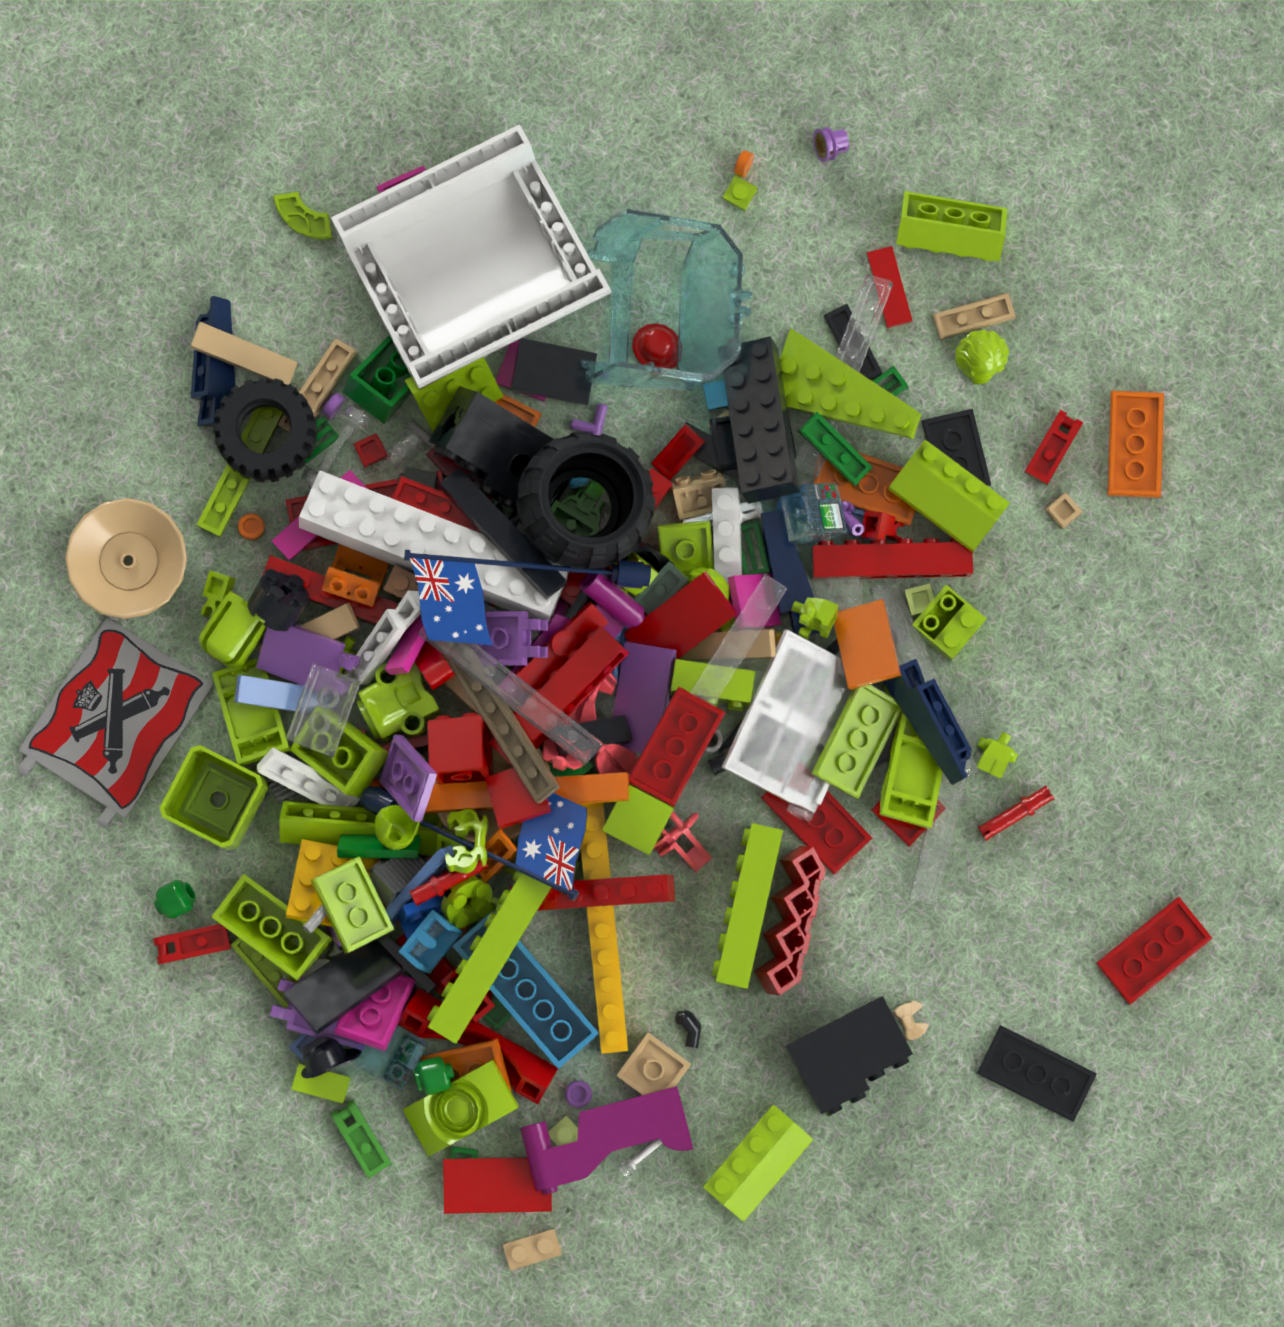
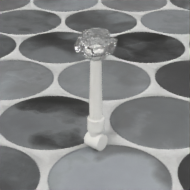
M660 1139L653 1140L632 1160L622 1157L617 1158L620 1164L616 1168L625 1179L628 1177L636 1179V1164L658 1148L662 1142Z

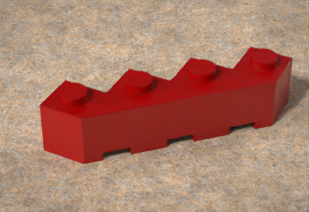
M799 846L779 860L792 883L771 896L783 920L764 932L763 936L775 957L754 971L767 994L780 996L798 984L802 978L803 970L801 968L804 955H807L812 934L810 933L812 919L816 916L820 898L818 896L821 880H824L826 871L814 847Z

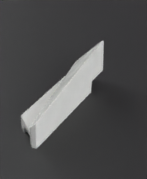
M407 591L396 609H387L356 654V656L361 657L358 668L353 667L351 671L346 669L341 678L353 681L354 684L369 685L376 675L377 669L384 663L405 630L421 614L419 591Z

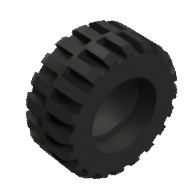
M259 377V381L253 382L252 379L244 381L245 385L239 388L236 385L231 389L232 393L228 397L224 396L220 401L222 406L220 409H216L214 416L216 423L213 424V433L216 438L215 443L222 457L234 471L239 472L241 476L247 479L253 478L256 482L264 483L265 480L277 482L283 476L291 477L294 475L293 471L297 468L301 470L306 465L305 460L307 457L311 458L314 452L313 445L317 441L316 420L306 398L291 384L286 385L283 380L276 378L272 381L268 380L267 377ZM261 407H275L281 410L289 420V438L281 448L274 452L266 454L253 452L242 440L241 425L246 416L252 411Z

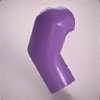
M842 501L840 510L844 525L853 535H861L864 532V526L852 514L854 505L848 501Z

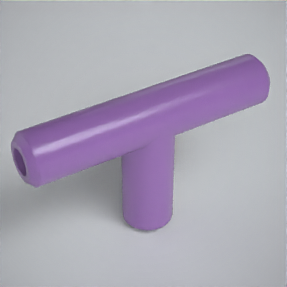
M602 403L597 405L593 423L573 419L570 428L582 432L587 431L592 435H601L608 406Z

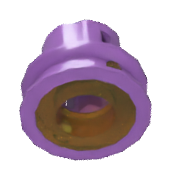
M825 127L823 130L818 128L814 131L813 145L818 159L821 162H826L828 159L834 160L838 153L848 151L849 140L844 129L832 131L830 127Z

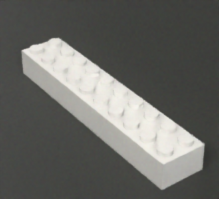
M319 471L299 516V528L413 573L411 560L404 561L405 550L418 554L508 561L484 534L323 471ZM548 560L552 565L563 566L558 563L555 564L552 561ZM475 564L483 590L484 601L509 611H527L528 618L550 621L564 587L546 600L515 567ZM559 571L567 580L569 572Z

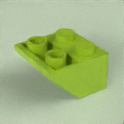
M945 585L912 626L932 648L951 662L987 618L949 586Z

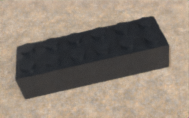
M769 336L721 347L720 353L741 494L747 503L751 504L800 493L779 352L772 337Z

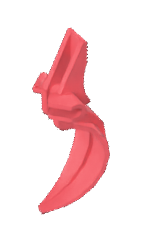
M610 673L559 727L597 720L595 701L598 692L612 695L617 679ZM552 734L542 746L544 760L551 762L553 768L564 771L566 768L574 770L581 768L588 760L592 751L559 756Z
M603 744L596 750L595 766L598 774L627 772L630 776L639 756L621 745ZM673 811L669 819L671 818L676 826L670 832L663 829L654 849L662 857L675 848L692 869L697 872L712 859L711 855L688 829L698 819L699 814L692 813L682 822ZM683 833L694 844L686 853L675 841Z

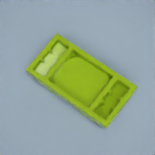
M258 658L247 661L238 668L228 667L212 672L236 761L241 766L262 760L272 747L282 753L290 751L279 709L234 702L237 676L243 675L270 680L268 672L256 668Z
M902 713L900 714L890 746V762L881 791L880 815L931 829L943 772L905 714Z
M491 1060L451 1082L449 1089L433 1095H427L402 1110L429 1157L519 1108L494 1060Z

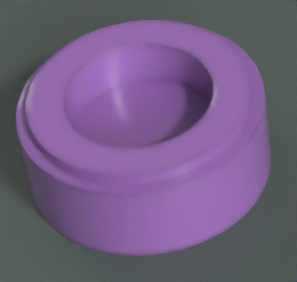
M335 393L324 406L322 414L330 420L333 419L344 405L346 398L339 393Z
M574 1081L566 1088L565 1097L571 1106L581 1108L591 1101L592 1090L587 1083Z

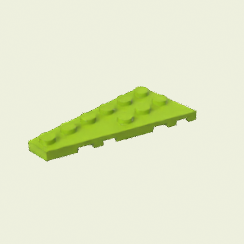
M790 328L780 357L787 409L811 415L818 412L823 418L914 439L921 417L917 410Z

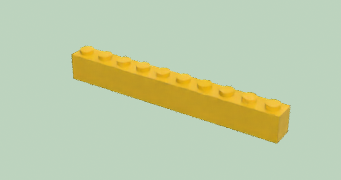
M603 803L579 804L587 809L586 831L581 845L584 880L611 878L606 832L602 831L605 825ZM614 906L587 907L601 1054L628 1051Z

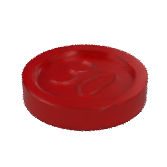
M559 630L552 636L550 647L556 655L567 657L577 648V638L569 630Z

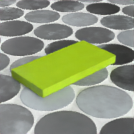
M870 684L853 689L811 774L852 798L859 799L902 711L895 699Z

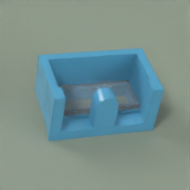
M432 910L399 950V953L417 969L430 974L463 931L444 916Z

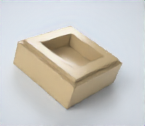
M1066 492L1045 509L1061 529L1065 528L1082 513V510Z

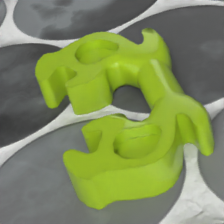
M464 809L458 812L452 811L447 819L448 828L452 829L454 827L455 835L459 837L467 836L468 832L473 830L475 833V845L470 852L466 850L465 846L453 847L455 857L446 854V866L450 872L457 871L467 874L475 869L479 860H481L482 866L486 865L488 855L485 842L489 821L486 815H483L482 821H479L476 812L472 809Z

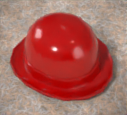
M658 323L647 324L638 329L633 337L632 349L634 355L647 369L655 372H668L678 365L682 356L681 341L677 334L666 325Z

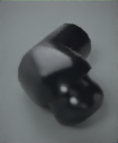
M688 1010L678 1011L675 1015V1021L687 1031L685 1047L698 1048L701 1023L692 1012Z

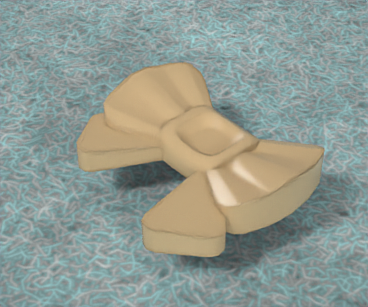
M914 1000L910 1001V1003L899 1005L893 1010L894 1016L900 1019L905 1029L904 1037L907 1041L918 1039L925 1034L928 1028L927 1023H915L912 1015L922 1007V1004Z

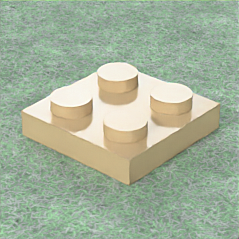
M648 1032L616 1076L640 1094L645 1095L675 1087L691 1063Z

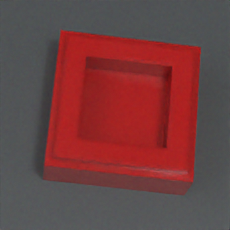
M377 433L353 444L364 468L388 458Z

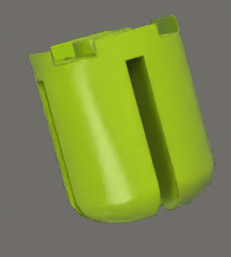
M230 591L228 595H225L200 632V647L204 652L225 666L238 668L245 663L266 632L265 621L257 614L253 617L249 612L248 602Z

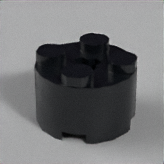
M273 569L266 570L248 600L250 614L253 617L257 614L265 621V627L276 631H288L291 626L295 627L309 603V594L303 586L304 580L295 574L289 576Z

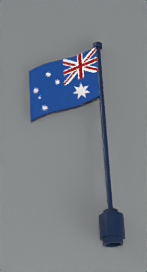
M410 550L404 551V561L411 560L417 580L423 626L428 639L434 641L493 645L486 625L483 590L475 564L611 575V581H615L616 587L642 589L643 586L648 587L651 578V566L639 561L620 560L616 565H612L611 570H586L569 566L410 553Z
M368 786L363 792L360 801L365 810L374 815H377L382 808L399 805L387 790L378 786ZM553 793L548 797L551 808L550 813L523 822L518 839L516 864L487 851V857L568 895L570 900L575 901L579 894V891L573 889L575 867L586 831L587 809ZM422 820L419 823L470 849L474 848L475 844L427 821Z

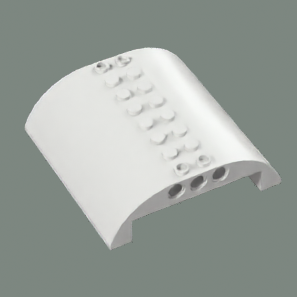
M520 124L331 217L370 299L419 389L611 294V289L600 269H595L536 162L531 144Z

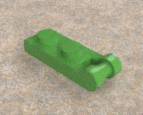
M353 1099L346 1103L347 1106L340 1111L336 1109L330 1115L365 1174L370 1178L392 1163ZM353 1115L356 1123L348 1127L344 1120Z

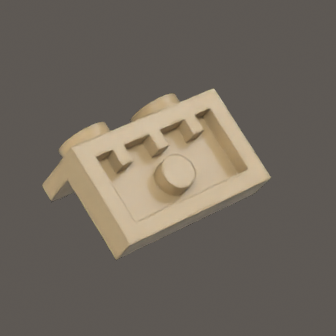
M711 469L703 471L700 476L692 478L690 476H681L676 478L675 482H672L671 490L679 520L713 512L712 488H726L722 472H716V470Z

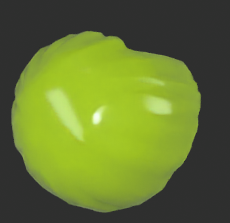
M391 805L382 808L377 814L374 822L375 834L379 842L386 848L400 850L413 842L420 822L413 821L401 806Z

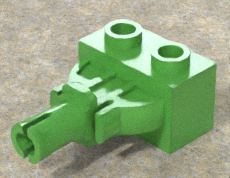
M593 480L580 499L579 497L583 492L581 487L577 489L574 495L566 497L561 502L555 500L551 506L552 513L557 521L571 533L581 537L594 535L601 529L599 527L601 522L600 512L605 503L601 500L595 509L594 507L597 505L605 489Z

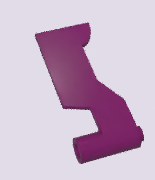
M588 573L580 584V589L596 602L594 606L609 622L604 629L614 638L624 627L627 629L635 628L642 623L645 617L644 607L620 587H616L615 583L606 575ZM555 614L548 622V631H541L531 646L542 647L554 633L559 631L571 619ZM513 666L497 686L506 703L514 710L523 707L530 700V695L512 676L521 666Z
M677 1086L579 1112L577 1141L552 1147L546 1121L520 1127L535 1190H541L542 1195L557 1192V1186L587 1178L611 1152L657 1139H660L664 1146L672 1150H693Z

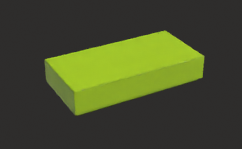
M298 1064L291 1090L344 1104L351 1077L328 1071L320 1076L307 1079L301 1075L305 1065Z

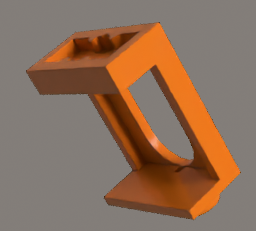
M339 544L335 559L331 567H328L322 591L373 607L386 576L389 563ZM349 569L371 577L366 579L344 571Z

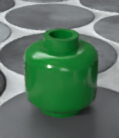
M174 880L156 891L154 905L160 915L164 914L167 918L175 919L193 909L196 895L188 882Z
M440 1056L419 1062L416 1067L417 1070L413 1071L418 1090L423 1091L426 1095H433L449 1089L451 1085L450 1079L455 1078L451 1063L445 1064Z

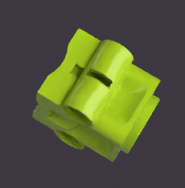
M415 662L409 673L395 674V680L389 684L383 683L384 677L389 674L385 670L387 664L381 665L375 675L377 682L359 691L358 694L361 699L356 701L375 739L381 737L386 743L392 740L394 735H401L403 733L409 738L425 735L427 732L426 722L442 713L433 696L425 691L424 679ZM412 720H419L420 726L417 730H408V724Z

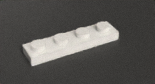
M739 487L712 488L714 570L719 572L727 583L728 577L742 575Z
M273 747L257 764L258 773L319 804L354 807L360 800V797L344 794L313 768Z

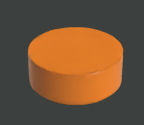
M746 150L741 152L734 168L735 175L742 178L746 177L753 163V153Z
M249 513L242 516L239 520L238 530L245 539L256 540L263 535L265 524L259 515Z

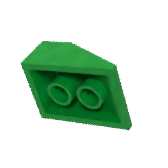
M390 335L349 375L342 392L383 424L388 421L411 394L405 382L411 375Z

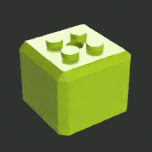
M198 745L190 748L159 809L163 818L221 848L232 850L238 848L269 790V785L264 777ZM217 792H222L226 797V802L222 807H215L211 802L212 796Z

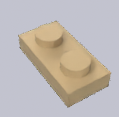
M555 1228L503 1244L510 1271L562 1255Z

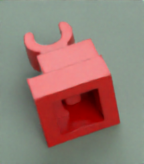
M865 511L862 524L864 532L860 537L885 540V536H887L890 540L902 539V537L897 536L896 530L898 527H904L905 525L901 522H895L896 517L887 513Z

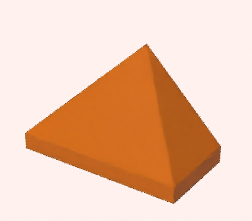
M502 829L498 830L485 844L486 850L510 862L515 861L517 857L516 846ZM487 857L486 863L489 869H485L478 874L487 882L507 866Z

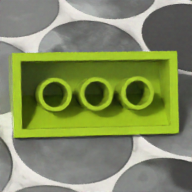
M904 191L896 244L906 248L927 249L934 253L945 252L958 257L969 256L980 258L983 261L1000 262L1006 235L1007 208Z
M927 440L923 441L888 488V490L972 553L1010 504V502Z
M244 873L211 916L297 981L318 961L332 942V938L316 927L309 934L303 929V926L306 924L305 921L286 918L288 906Z
M772 1104L707 1180L703 1188L744 1222L813 1139Z

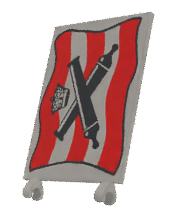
M107 617L19 748V751L27 756L21 762L17 771L27 777L38 762L105 805L107 808L100 815L97 822L104 828H108L116 814L125 819L127 818L213 687V684Z

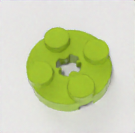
M474 875L451 887L450 890L452 892L448 898L444 896L441 903L444 917L457 928L462 929L479 918L486 917L491 912L492 889L482 878H477Z

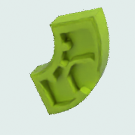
M299 191L273 195L275 206L281 218L294 231L312 239H333L329 213H320L308 208L301 200Z

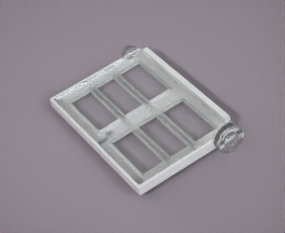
M784 630L776 647V656L772 657L721 767L789 803L787 811L806 821L812 820L818 805H821L830 785L811 773L853 690L848 688L842 659L793 632Z

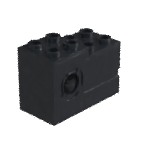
M460 386L428 442L436 446L434 448L435 452L445 458L456 461V465L467 470L466 476L483 493L493 496L492 499L515 510L518 500V485L522 473L532 457L544 445L554 439L481 393Z
M883 996L785 1046L819 1114L826 1113L827 1116L842 1110L841 1104L848 1100L853 1104L867 1097L865 1091L870 1088L865 1079L868 1078L872 1082L886 1074L884 1069L890 1066L893 1069H897L909 1063L908 1057L913 1055Z

